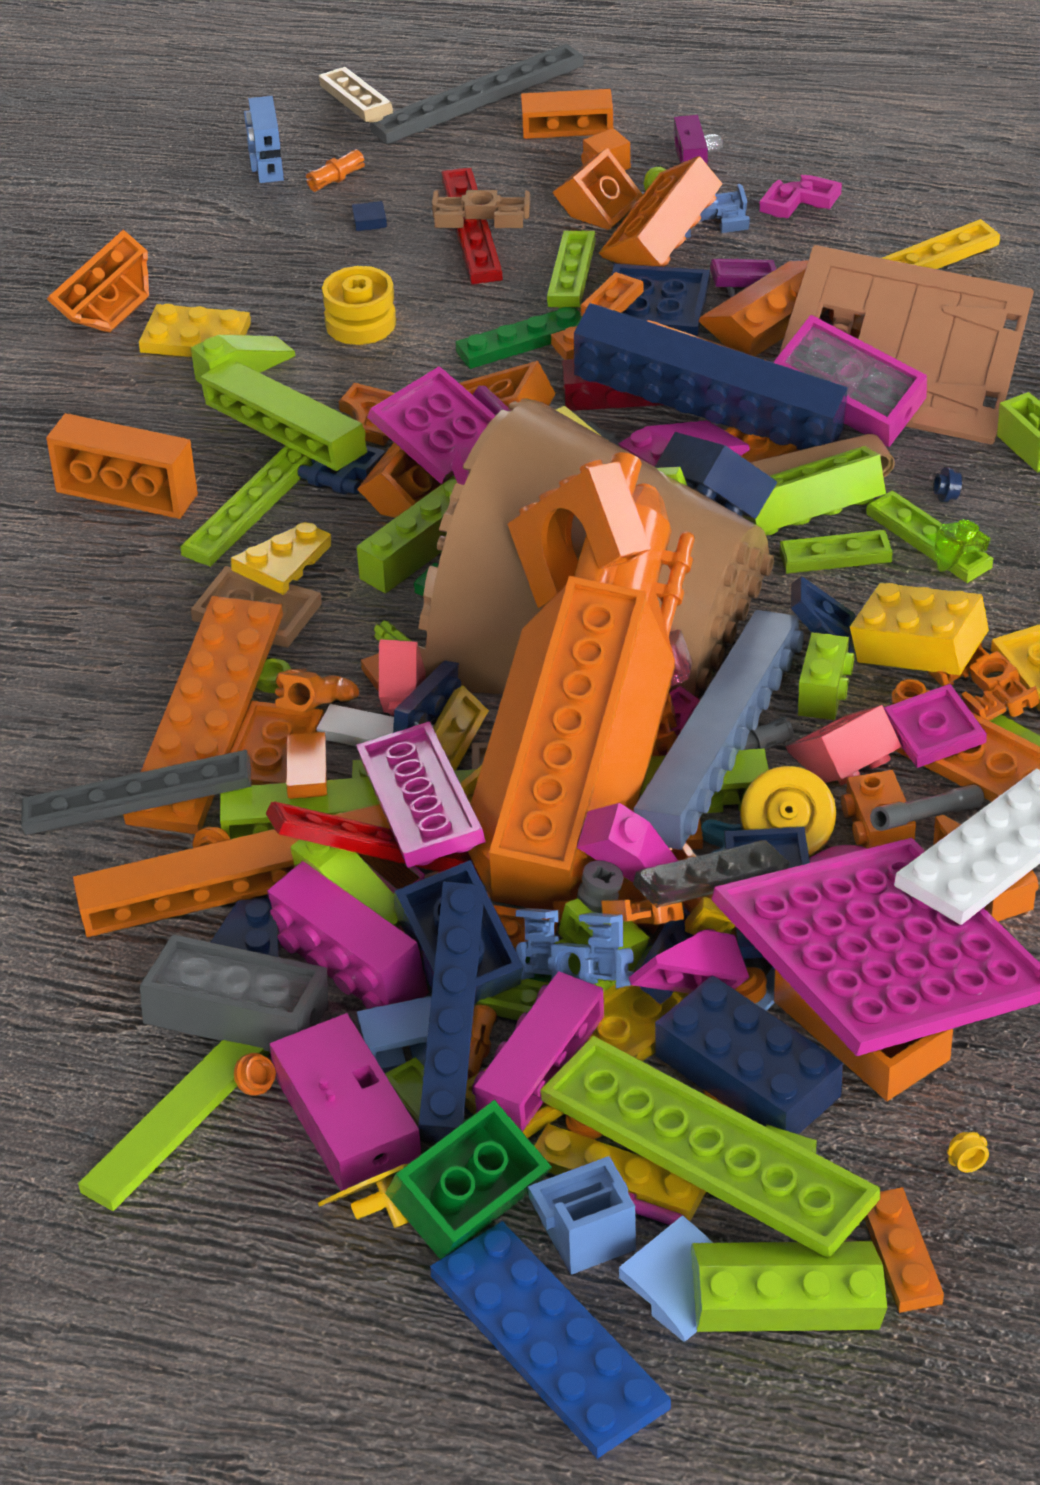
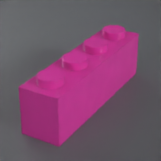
M560 971L557 972L549 985H543L530 1011L523 1013L518 1019L515 1031L507 1042L503 1041L498 1046L494 1060L486 1071H480L476 1076L472 1087V1093L475 1095L476 1113L495 1100L523 1132L543 1104L540 1091L542 1087L584 1046L604 1018L603 988Z

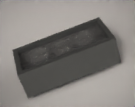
M172 935L140 984L143 1024L219 1041L226 1040L251 1045L271 1052L269 1043L319 1023L328 1007L327 968Z

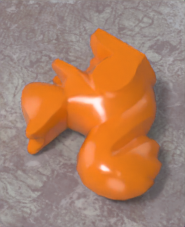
M305 668L279 672L276 677V684L279 688L275 689V694L279 698L275 700V704L277 707L305 713L321 704H329L336 700L340 702L349 701L357 698L359 695L358 686L348 678L336 675L321 677L317 673L307 672Z

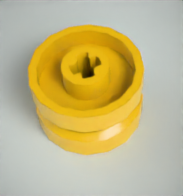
M370 266L347 267L332 273L324 280L322 297L325 306V326L332 338L345 344L364 345L382 340L394 331L396 325V310L393 303L394 285L391 277L383 270Z

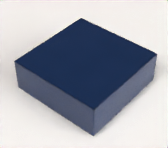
M383 201L352 204L356 231L387 227Z

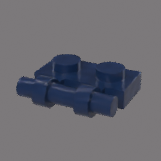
M366 445L367 453L336 471L338 472L337 474L330 473L335 470L312 459L313 465L311 467L307 465L300 466L298 476L306 479L313 486L321 487L325 485L332 487L333 491L339 494L346 495L351 493L357 495L359 494L357 489L361 482L355 479L365 480L386 451Z

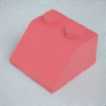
M880 705L844 715L787 745L786 749L802 766L817 775L825 783L838 780L840 785L847 784L848 777L861 775L859 770L868 765L870 769H873L890 761L889 753L902 746L883 706Z

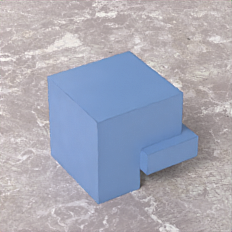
M609 1156L528 1186L529 1199L571 1275L636 1250L635 1205L628 1195L626 1183Z

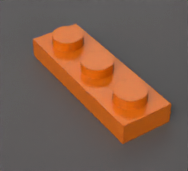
M904 1188L881 1191L880 1200L864 1217L874 1247L883 1264L884 1274L898 1312L903 1313L942 1305L944 1292Z

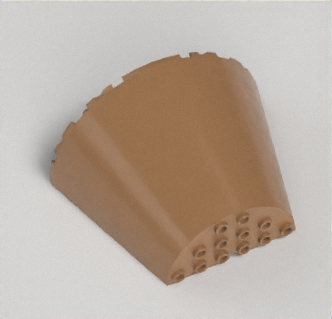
M521 399L520 402L514 401L510 403L509 410L511 411L501 410L490 421L473 446L463 465V469L469 470L468 478L464 485L455 483L448 509L444 513L439 527V531L447 533L446 537L440 536L438 539L437 550L442 551L438 567L429 566L423 593L424 605L420 614L418 628L425 630L427 633L426 645L424 647L419 646L426 678L443 661L459 663L458 679L461 680V686L463 685L469 692L503 694L522 628L542 609L536 605L507 523L520 515L519 509L539 502V495L559 488L561 480L580 474L579 468L584 464L595 460H602L603 465L609 464L614 454L620 452L630 453L548 405L536 400ZM640 459L642 466L636 486L642 483L652 485L657 489L664 501L672 530L667 551L676 552L680 535L683 532L689 531L695 537L691 557L693 558L690 572L685 574L682 585L685 593L681 605L676 608L669 634V641L675 659V669L669 692L681 686L698 698L701 691H706L709 687L714 667L721 666L725 647L728 643L732 644L734 642L737 625L740 620H746L752 598L759 596L764 576L771 574L774 565V555L769 554L768 540L761 527L693 488L672 479L656 469V467ZM574 515L571 537L573 549L579 561L586 532L580 520ZM662 565L658 583L667 584L671 571L668 565ZM657 597L659 605L661 607L662 602L660 601L659 597Z

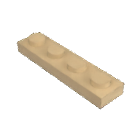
M346 67L318 75L320 86L365 122H378L384 118L383 116L393 113L391 101Z

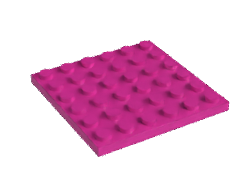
M912 838L714 887L711 900L856 1056L1040 1003V962L984 908L960 925L894 886L896 873L925 852Z

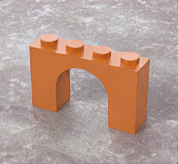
M595 460L584 464L579 468L580 474L561 480L559 488L539 495V502L519 509L520 515L507 523L538 608H543L567 584L569 576L574 577L578 564L571 537L574 515L577 516L585 529L599 569L630 563L651 550L619 462L603 465L602 460Z

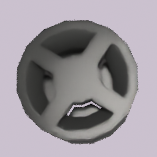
M593 861L588 863L582 873V883L579 886L577 898L592 912L603 913L601 901L618 900V891L621 889L624 879L623 873L610 862Z

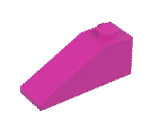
M620 803L588 811L577 848L598 861L614 864L622 871L623 877L662 901L672 900L675 892L669 886L681 864L651 823Z
M706 929L656 955L629 977V981L634 986L690 994L712 975L733 989H736L745 982L749 975L735 935Z

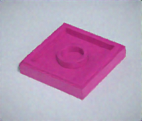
M951 684L884 707L902 748L916 768L986 743L987 733Z

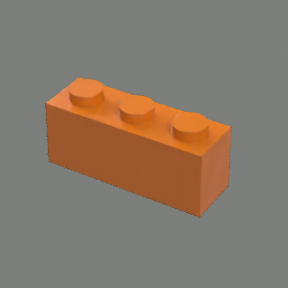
M611 89L521 93L523 139L597 135L613 129Z

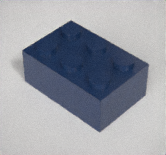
M678 432L673 434L655 465L656 468L681 467L687 486L740 516L744 515L754 519L759 515L777 484L776 480L726 445Z
M471 860L395 891L394 912L405 934L418 943L424 974L431 989L433 987L443 882L483 885ZM486 890L484 894L474 1004L482 999L495 996L520 985L523 965Z

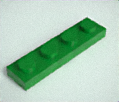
M562 307L553 312L533 316L527 320L503 325L497 329L474 334L468 338L455 341L456 352L469 369L550 345L551 334L563 331L569 327L578 326L583 316H581L576 307Z

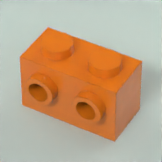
M893 770L847 778L846 794L841 796V805L845 818L851 817L853 836L857 845H862L869 849L909 838L915 840V821L884 831L876 830L870 821V814L874 808L896 802H907Z

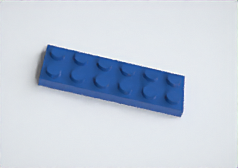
M503 1221L430 1266L432 1279L597 1459L671 1409V1398Z

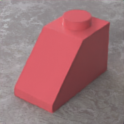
M380 639L379 699L383 712L394 716V709L426 679V672L418 642Z

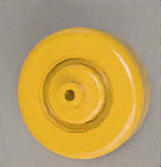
M795 766L776 767L759 775L745 791L740 809V825L742 830L804 827L809 858L818 854L828 843L836 821L835 801L828 786L814 773Z

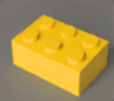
M879 583L851 624L850 631L857 662L930 672L942 671L947 674L961 675L989 631L982 594L931 589L929 587L903 586L894 583Z

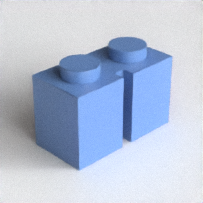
M432 996L356 1011L359 1033L384 1073L406 1062L402 1050L404 1046H409L412 1058L416 1057L422 1065H425Z

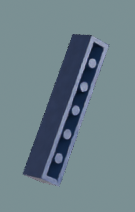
M443 882L418 1126L420 1141L439 1142L463 1124L485 886Z

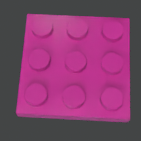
M438 366L370 408L367 418L439 483L443 484L454 476L451 465L457 450L473 448L484 429L496 415Z

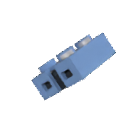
M273 96L248 98L249 110L244 111V118L247 129L252 172L258 171L259 183L283 181L279 131Z

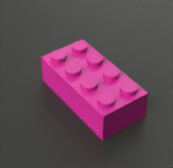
M304 861L267 891L272 906L270 913L276 921L279 931L277 938L284 949L292 954L297 952L306 959L308 964L326 967L327 975L334 980L338 988L347 995L352 993L361 999L367 1009L423 998L429 993L418 943Z

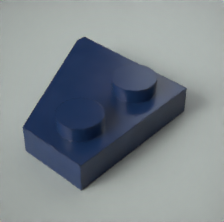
M800 576L791 584V610L811 633L849 637L848 652L854 653L855 662V649L850 631V626L855 620V613Z

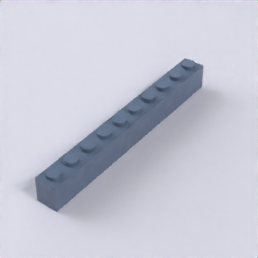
M755 610L635 805L634 812L651 823L668 848L682 850L689 836L695 835L702 813L709 811L713 794L719 792L722 788L724 775L727 771H732L738 751L744 750L749 732L757 728L760 713L762 710L768 709L773 691L779 690L784 672L790 671L795 653L801 652L804 634L803 631H799V618L796 615Z

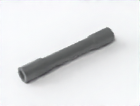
M971 784L951 789L946 793L905 803L887 804L874 808L870 814V821L876 830L884 831L904 826L908 822L948 812H960L979 807L984 801V793L978 785Z

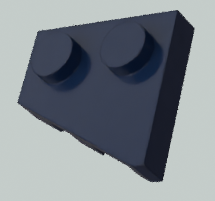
M270 899L238 900L210 943L280 957V946L277 938L279 931L276 921L270 913L272 909Z

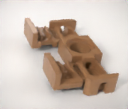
M435 190L432 199L435 228H463V217L465 219H494L495 228H523L524 219H528L530 216V192L525 190V197H501L498 195L497 190H466V195H462V197H439L438 190Z

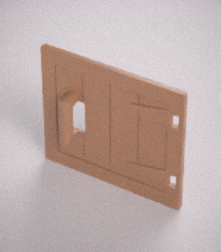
M814 245L779 355L810 315L820 319L823 307L834 309L832 326L849 335L855 314L863 315L865 317L858 337L859 340L927 375V397L905 427L986 444H994L997 436L999 406L1001 402L1006 401L1034 291L1031 288ZM1006 319L1018 320L1015 331L1004 328ZM986 396L997 397L995 409L983 406Z

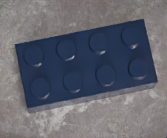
M713 975L655 1022L656 1057L729 1108L765 1127L770 1125L799 1134L841 1097L843 1062Z

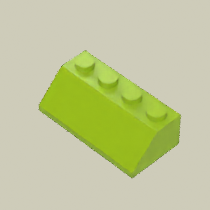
M872 1241L843 1242L830 1258L824 1257L799 1242L691 1244L697 1332L880 1330L887 1311V1298L883 1264Z

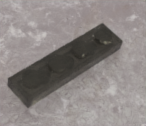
M763 840L636 871L633 885L656 908L711 895L716 886L788 869L790 862L776 851L771 844Z

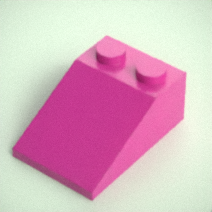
M707 420L646 426L641 430L633 432L630 437L618 443L619 447L654 467L675 432L726 445L740 456L750 450L747 443Z

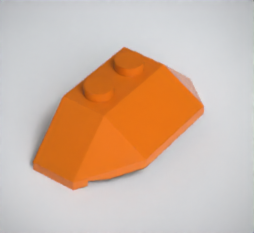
M123 229L51 293L47 300L71 322L111 333L149 297L148 251Z

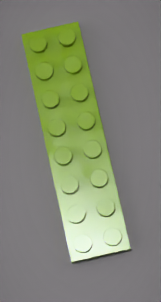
M595 1036L540 1090L542 1101L826 1258H830L880 1200V1187Z

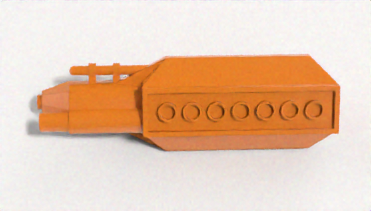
M620 452L614 454L611 463H620L651 550L630 563L599 569L586 534L574 577L569 576L567 584L521 631L470 804L482 827L486 842L474 846L468 853L487 892L491 896V900L525 908L554 910L553 901L576 899L579 886L582 883L581 877L584 867L590 862L598 861L577 848L587 812L620 803L634 812V807L641 797L675 669V659L669 641V634L676 608L681 605L685 593L682 589L685 574L689 573L692 567L693 558L691 557L695 537L691 532L685 531L680 535L676 552L667 551L672 530L664 501L657 489L652 485L642 483L636 486L642 463L638 457L630 453ZM663 564L668 565L671 570L667 584L658 583ZM657 597H659L660 601L662 602L661 607L659 605Z

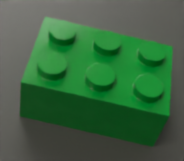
M493 1100L396 1173L385 1194L441 1260L460 1248L528 1195V1186L543 1181L552 1166L499 1104Z

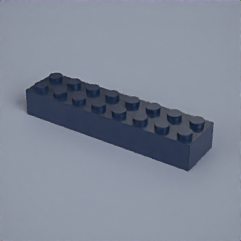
M589 303L574 332V375L586 381L597 382L612 387L616 391L627 392L642 397L649 402L660 403L675 408L679 412L690 413L708 419L712 423L738 429L748 435L754 434L762 438L767 437L778 445L787 446L788 444H793L798 450L837 442L843 430L848 387L592 303Z

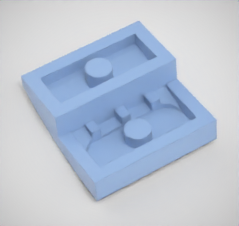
M682 1215L619 1267V1279L651 1304L652 1316L685 1342L697 1332L691 1244L713 1242Z

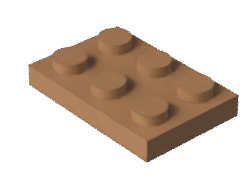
M225 566L190 610L192 621L201 623L211 596L282 604L283 617L272 644L289 648L320 607L322 600L320 592L289 584V590L282 595L232 571L231 567Z

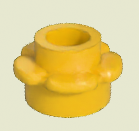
M977 1132L957 1134L951 1140L947 1149V1154L949 1155L948 1162L952 1166H957L960 1171L965 1173L978 1170L986 1163L989 1157L987 1141L985 1137L980 1136Z

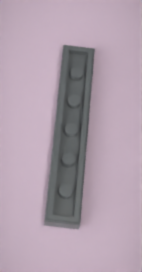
M247 750L25 797L22 798L21 827L25 835L248 788L251 787L250 757Z

